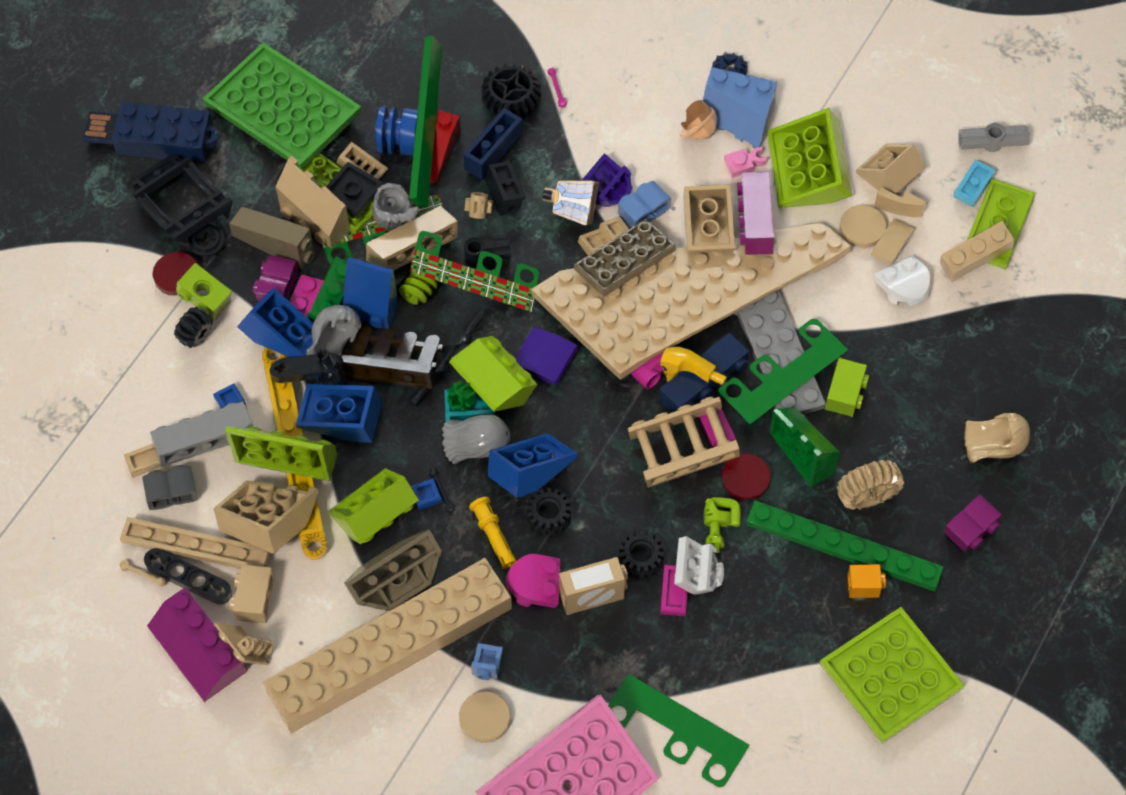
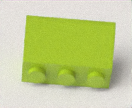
M493 336L476 339L449 361L494 412L524 405L538 385L531 378V375L516 362L515 357L509 354L502 347L501 342Z
M385 468L331 508L328 513L352 540L362 544L370 541L381 528L390 526L397 516L410 511L413 508V504L419 500L404 476Z

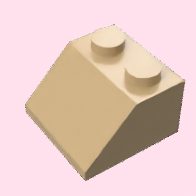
M885 144L855 171L878 191L882 187L894 194H898L904 190V186L907 183L916 179L926 166L914 145Z

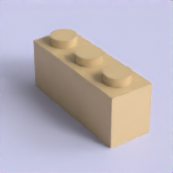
M1001 221L941 254L940 265L950 281L953 282L1011 250L1015 240L1004 222Z

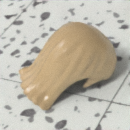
M1004 413L988 421L976 422L968 420L965 423V447L968 459L972 463L983 458L1001 459L1017 456L1027 448L1030 441L1029 424L1024 417L1016 413Z

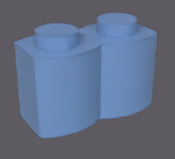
M655 181L643 183L635 193L627 194L620 199L618 214L631 227L644 219L651 222L671 208V197Z

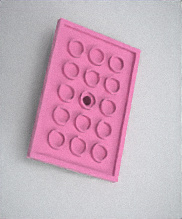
M597 695L475 792L477 795H640L659 778L603 697Z

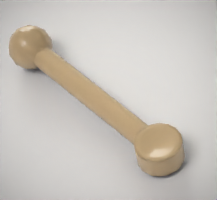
M123 560L120 563V568L123 571L130 570L155 581L161 587L166 584L164 577H156L135 568L127 560Z

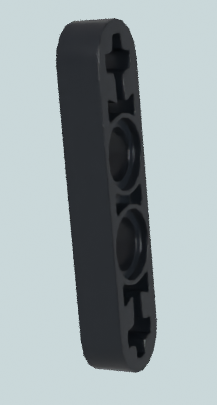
M151 549L144 556V563L149 572L159 577H164L167 581L182 588L185 587L188 591L215 604H225L232 597L231 587L226 580L161 549ZM159 557L162 564L155 563L153 565L151 560H156ZM181 566L184 568L182 575L175 577L170 574L174 567ZM197 576H202L206 580L200 587L192 585L193 579ZM211 582L213 588L221 590L223 587L225 594L220 593L217 596L215 590L210 588Z

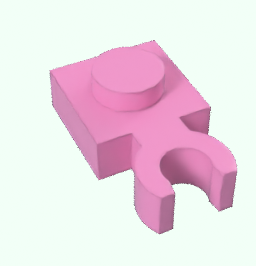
M762 147L755 148L749 154L746 149L724 156V161L732 178L741 176L744 172H753L754 165L761 167L767 164V157H757L762 155Z

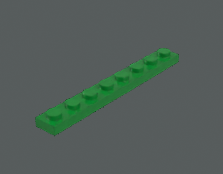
M756 500L746 521V525L857 565H880L881 573L934 592L944 567Z

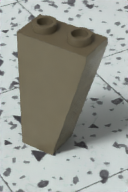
M241 207L229 223L232 236L270 255L296 260L300 270H303L307 264H310L315 256L310 229L305 226L245 207Z

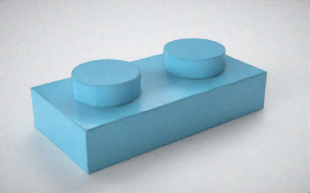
M975 160L955 190L953 198L974 207L993 178L996 170Z

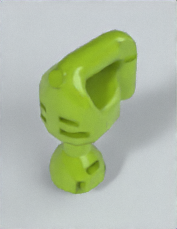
M712 497L706 500L704 508V524L710 527V534L706 538L705 545L712 544L717 549L716 553H719L720 549L725 546L724 539L720 535V527H739L741 524V509L739 503L734 499ZM717 507L730 508L731 511H721Z

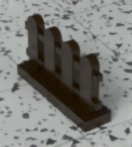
M364 326L359 329L351 350L345 351V354H340L343 359V369L347 378L433 389L435 383L433 371L437 369L435 359L438 352H443L444 346L440 343V338L437 335H430L426 338L425 342H419L414 332H408L404 334L402 339H396L395 333L391 329L383 330L380 336H373L372 329ZM376 344L373 354H366L369 345ZM392 347H399L396 356L389 357ZM415 349L422 350L418 360H412Z

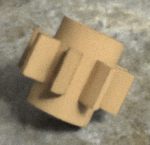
M473 192L471 193V198H466L464 210L469 211V217L484 219L486 218V213H491L492 200H488V194Z

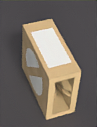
M615 557L559 573V594L566 615L624 599V590L627 589L626 579H628L625 565H620L618 558Z

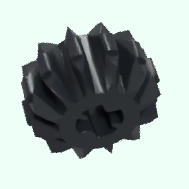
M197 306L192 307L183 314L178 324L175 325V338L184 346L189 348L196 347L208 336L207 334L211 330L213 320L205 310Z

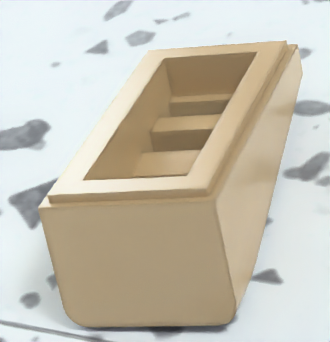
M353 142L341 153L336 163L343 168L347 162H350L365 171L363 168L368 164L370 167L365 172L370 174L374 169L379 170L374 175L378 180L388 170L385 165ZM351 156L355 157L353 161L350 160ZM359 160L362 161L360 166L356 164Z

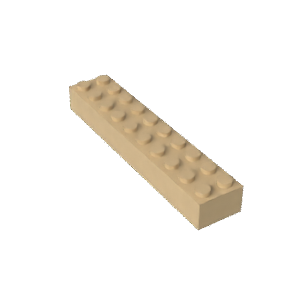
M484 558L263 681L265 690L290 734L511 610V596L487 559Z

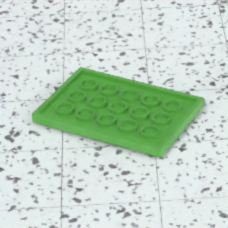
M262 43L202 99L204 105L287 161L293 156L298 161L297 167L301 170L362 112L359 104L265 43Z

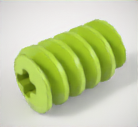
M411 272L409 278L404 281V285L399 288V293L406 301L413 305H417L418 301L425 303L427 301L425 295L430 296L432 294L431 289H436L437 283L435 282L436 280Z

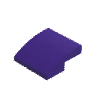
M533 328L515 359L529 374H533L538 381L557 385L575 355L578 346L558 335Z

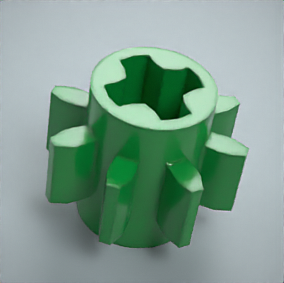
M460 380L447 389L449 393L447 401L454 410L461 408L462 412H465L477 403L475 400L476 391L470 386V383L463 385Z

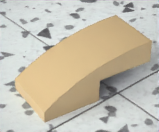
M881 187L877 193L874 206L896 215L922 217L926 201L907 191L901 198Z
M618 216L600 223L599 229L579 236L578 243L585 253L590 255L629 230V228Z
M893 219L875 245L871 255L892 265L900 255L903 246L912 236L914 228Z

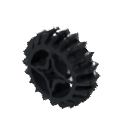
M504 63L502 69L496 66L495 72L489 71L488 77H484L481 87L482 100L486 108L491 110L492 115L499 114L505 108L518 117L521 114L527 117L528 111L534 112L535 106H538L540 102L541 83L536 74H532L530 68L524 69L523 64L520 67H516L513 63L511 67H507Z

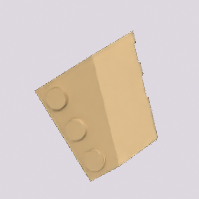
M291 156L276 184L280 212L287 220L292 219L298 225L309 228L310 233L314 235L320 244H326L332 249L350 232L346 205L325 186L320 188L313 175L308 170L305 172L301 171L297 167L298 161Z
M247 480L213 508L219 531L275 554L307 526L318 495V488H309L308 491L298 490L297 486L288 485L286 489L276 488L274 483Z

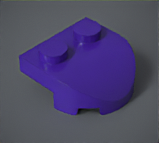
M605 153L581 180L599 181L596 205L602 207L619 204L620 199L627 194L630 195L633 188L631 186V173L625 165L621 168Z

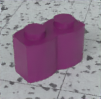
M269 255L267 261H263L261 266L262 275L259 280L255 281L253 293L256 294L257 302L273 287L288 300L291 288L298 274L296 260Z
M979 495L946 525L944 533L964 552L971 548L976 550L983 543L984 539L982 537L987 533L992 535L1001 526L999 521L1002 514Z

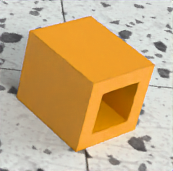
M880 565L849 566L847 574L849 598H879L881 590L885 589L886 586L885 574L881 573Z

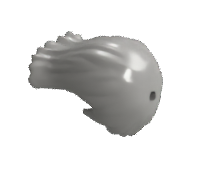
M387 183L381 185L374 195L372 216L379 227L386 230L396 229L415 219L419 208H412L409 195L401 185Z
M333 305L323 309L313 323L312 346L306 350V355H314L319 349H322V352L323 349H327L329 353H335L340 356L346 342L349 339L350 342H353L361 328V321L357 313L349 306Z
M478 415L465 420L452 419L444 423L442 428V436L444 437L442 444L446 453L445 456L452 464H458L460 461L469 458L489 457V450L511 443L508 427L495 415Z

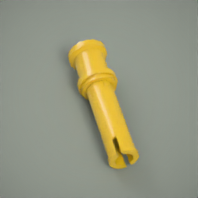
M489 497L478 498L469 505V508L475 513L479 521V528L487 534L502 568L509 569L516 562V559L498 525L499 517L493 513Z

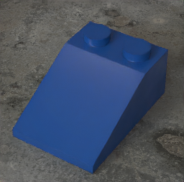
M348 257L343 305L352 308L359 316L360 321L369 323L376 328L383 327L389 329L399 306L394 270Z
M274 287L237 326L254 343L288 357L306 356V350L312 346L313 322Z
M307 384L296 427L349 442L372 443L383 401L374 386Z
M546 433L489 450L488 477L515 497H523L526 494L536 492L572 463L577 458V453Z

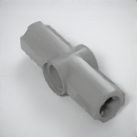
M990 123L986 128L959 129L958 144L961 150L984 148L989 152H997L1001 147L1026 146L1030 142V131L1027 125L1003 126L1000 123Z

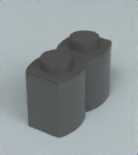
M177 465L167 472L153 470L142 477L149 510L164 509L172 505H182L198 500L191 466Z

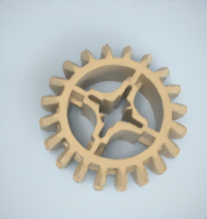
M889 460L873 461L870 464L856 467L855 470L849 471L848 475H844L838 482L837 493L846 508L852 510L858 508L860 510L876 506L888 499H892V496L899 493L904 484L903 475L894 462Z

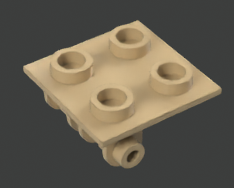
M222 623L214 624L219 630L220 638L227 644H230L234 650V656L240 662L270 664L266 657L274 649L271 640L249 637L241 626Z

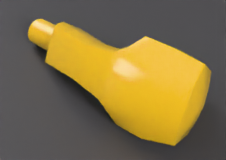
M667 347L661 357L660 366L667 377V382L681 371L692 372L707 383L712 380L724 385L727 379L726 376L715 371V365L688 349Z

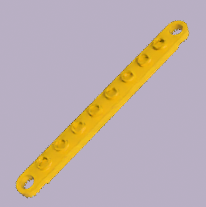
M265 347L264 351H262V359L277 431L292 437L297 435L303 436L302 429L296 427L299 412L292 382L277 383L270 374V367L275 360H270L268 356L276 351ZM279 353V359L287 358V356ZM286 473L288 484L297 486L298 490L308 491L309 488H315L313 478ZM317 498L307 526L299 532L303 553L312 560L322 558L327 552V543ZM311 542L321 543V548L316 552L310 551L308 545Z

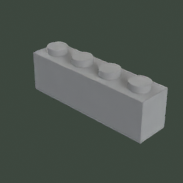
M242 401L230 403L224 408L215 411H206L194 418H184L178 423L169 426H160L151 431L150 434L160 465L164 467L229 445L225 433L226 427L241 426L248 428L253 426Z

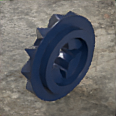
M724 52L721 56L717 55L712 64L714 68L747 74V62L743 60L742 55L737 56L735 52L732 54ZM726 64H734V69L731 67L726 69Z

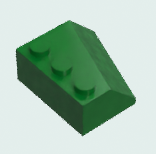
M777 408L773 410L770 434L808 485L812 488L833 476L836 472L840 452L796 408Z

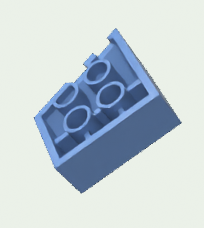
M711 67L703 102L714 109L717 118L716 128L722 131L727 130L734 134L736 139L740 141L745 140L752 144V148L755 149L761 147L775 99L777 82Z

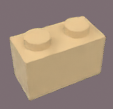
M241 565L240 573H236L234 586L237 588L236 596H232L230 601V611H233L237 621L266 624L274 582L271 567Z

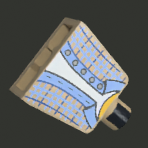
M558 181L556 189L545 187L543 201L554 203V214L583 225H591L599 181Z

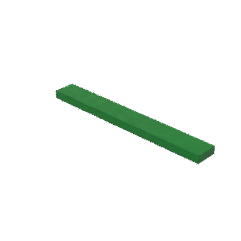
M433 35L426 36L424 42L409 199L420 209L428 208L443 46Z

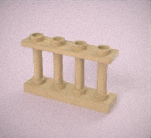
M708 397L693 406L684 405L678 408L676 412L670 414L661 413L652 420L646 422L644 420L637 421L628 428L630 440L639 439L648 464L647 470L643 471L647 488L740 457L737 441L730 442V440L726 439L716 411L722 409L720 397ZM706 414L718 443L716 447L708 450L703 447L693 420ZM683 422L695 451L693 455L687 457L680 455L670 428ZM659 430L662 431L671 456L670 463L664 465L657 463L647 434Z

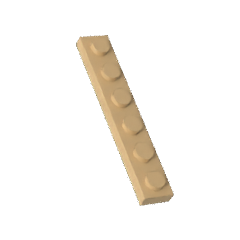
M127 517L120 536V541L123 544L146 549L157 548L169 554L241 569V565L266 567L270 552L249 543Z

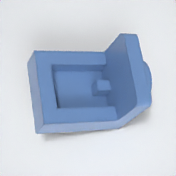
M478 643L475 658L471 665L472 675L481 680L497 679L503 647Z

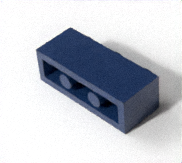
M503 108L463 153L464 169L483 180L486 176L488 165L498 163L523 135L522 118Z

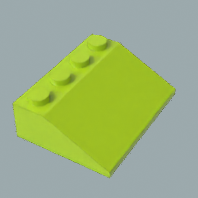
M830 108L767 130L780 208L829 204L853 196L840 121Z
M230 426L225 429L235 463L330 481L337 452L335 445L329 441H313L300 435L292 437L279 431L266 432L254 426H249L248 428Z

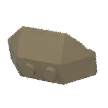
M427 529L401 540L360 566L344 584L357 605L390 611L431 585L442 550L430 529Z

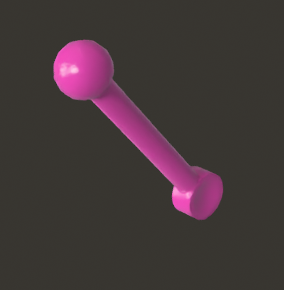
M549 68L547 72L552 78L559 98L558 106L564 108L567 105V100L562 97L555 76L556 70L555 68Z

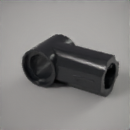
M471 237L464 243L465 261L472 267H477L479 254L482 251L498 255L501 259L511 258L508 237L489 240ZM485 257L482 263H484L485 261H491L495 259L492 257Z

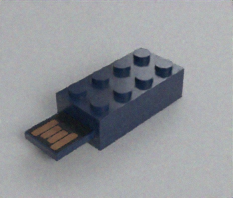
M121 102L118 113L89 111L82 140L83 142L113 144L116 155L165 159L169 155H178L180 159H185L189 156L192 162L205 163L208 149L217 145L219 135L217 129L213 126L209 110Z

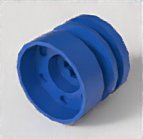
M386 106L380 107L374 134L378 154H384L387 147L388 154L393 155L396 145H399L401 156L413 157L418 109L404 108L401 118H398L396 107L391 108L390 115Z

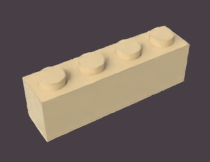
M439 206L413 219L411 222H407L366 243V261L396 270L413 261L418 235L421 231H427L440 236L442 246L457 238L458 221L443 207ZM426 236L422 239V245L427 250H433L436 247V241L434 238Z

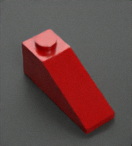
M438 110L436 114L430 183L435 185L461 133L460 116Z

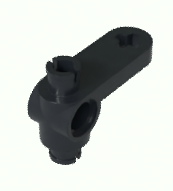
M319 349L314 355L282 358L275 361L270 367V374L277 383L316 379L320 384L347 385V375L343 369L342 357L335 353H329L327 349H323V352L322 349Z

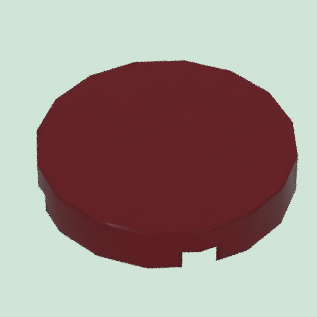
M172 252L164 255L153 267L152 276L156 287L162 293L175 296L178 293L176 292L177 282L197 262L192 256L183 252Z
M740 454V457L726 462L722 470L723 487L731 497L738 500L758 499L766 493L770 485V470L761 458L752 454Z

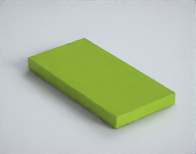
M993 178L990 181L967 240L1003 221L1015 240L1013 248L987 263L1006 270L1035 193Z

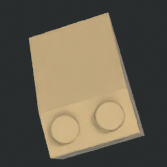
M731 185L684 187L683 202L688 252L735 250Z

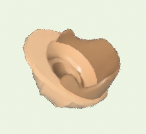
M697 100L690 104L686 109V122L681 123L683 127L680 132L681 138L706 139L713 134L717 125L714 109L710 108L702 100Z

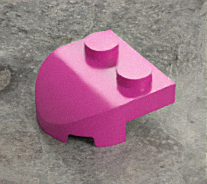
M529 554L521 557L512 565L506 575V587L508 592L511 591L517 599L516 602L525 607L535 604L556 608L559 605L560 558Z

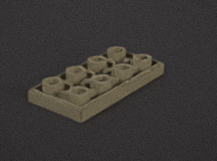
M644 219L574 264V270L605 297L676 251V245L652 223Z

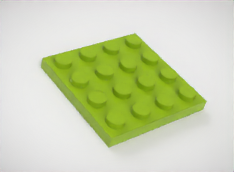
M902 607L821 659L819 663L881 744L963 690L965 686Z

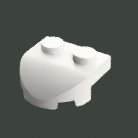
M914 255L874 274V281L887 293L888 301L895 305L898 304V301L908 302L909 306L916 305L929 296L931 288L929 270Z
M687 536L679 538L674 584L691 594L711 592L716 587L721 586L724 578V566L722 562L718 563L714 554L717 552V549L712 544L701 545Z

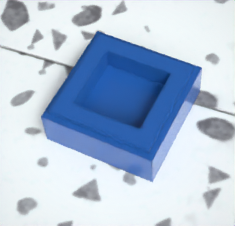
M234 383L213 394L220 409L230 403L242 401L246 405L245 400Z
M434 478L411 485L419 500L416 502L418 510L442 503Z

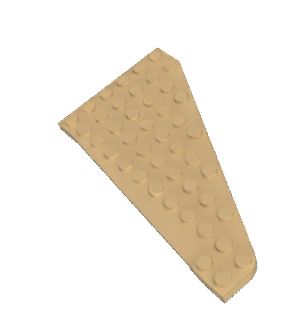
M822 223L808 224L773 231V254L745 255V245H740V237L734 238L735 250L688 252V247L676 249V251L605 297L579 275L574 268L559 271L531 289V295L621 380L665 351L667 347H672L806 274L810 272L816 273L848 254L851 250V245Z

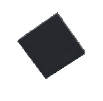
M347 162L326 188L346 205L347 214L358 220L373 202L377 189L381 185H385V183Z

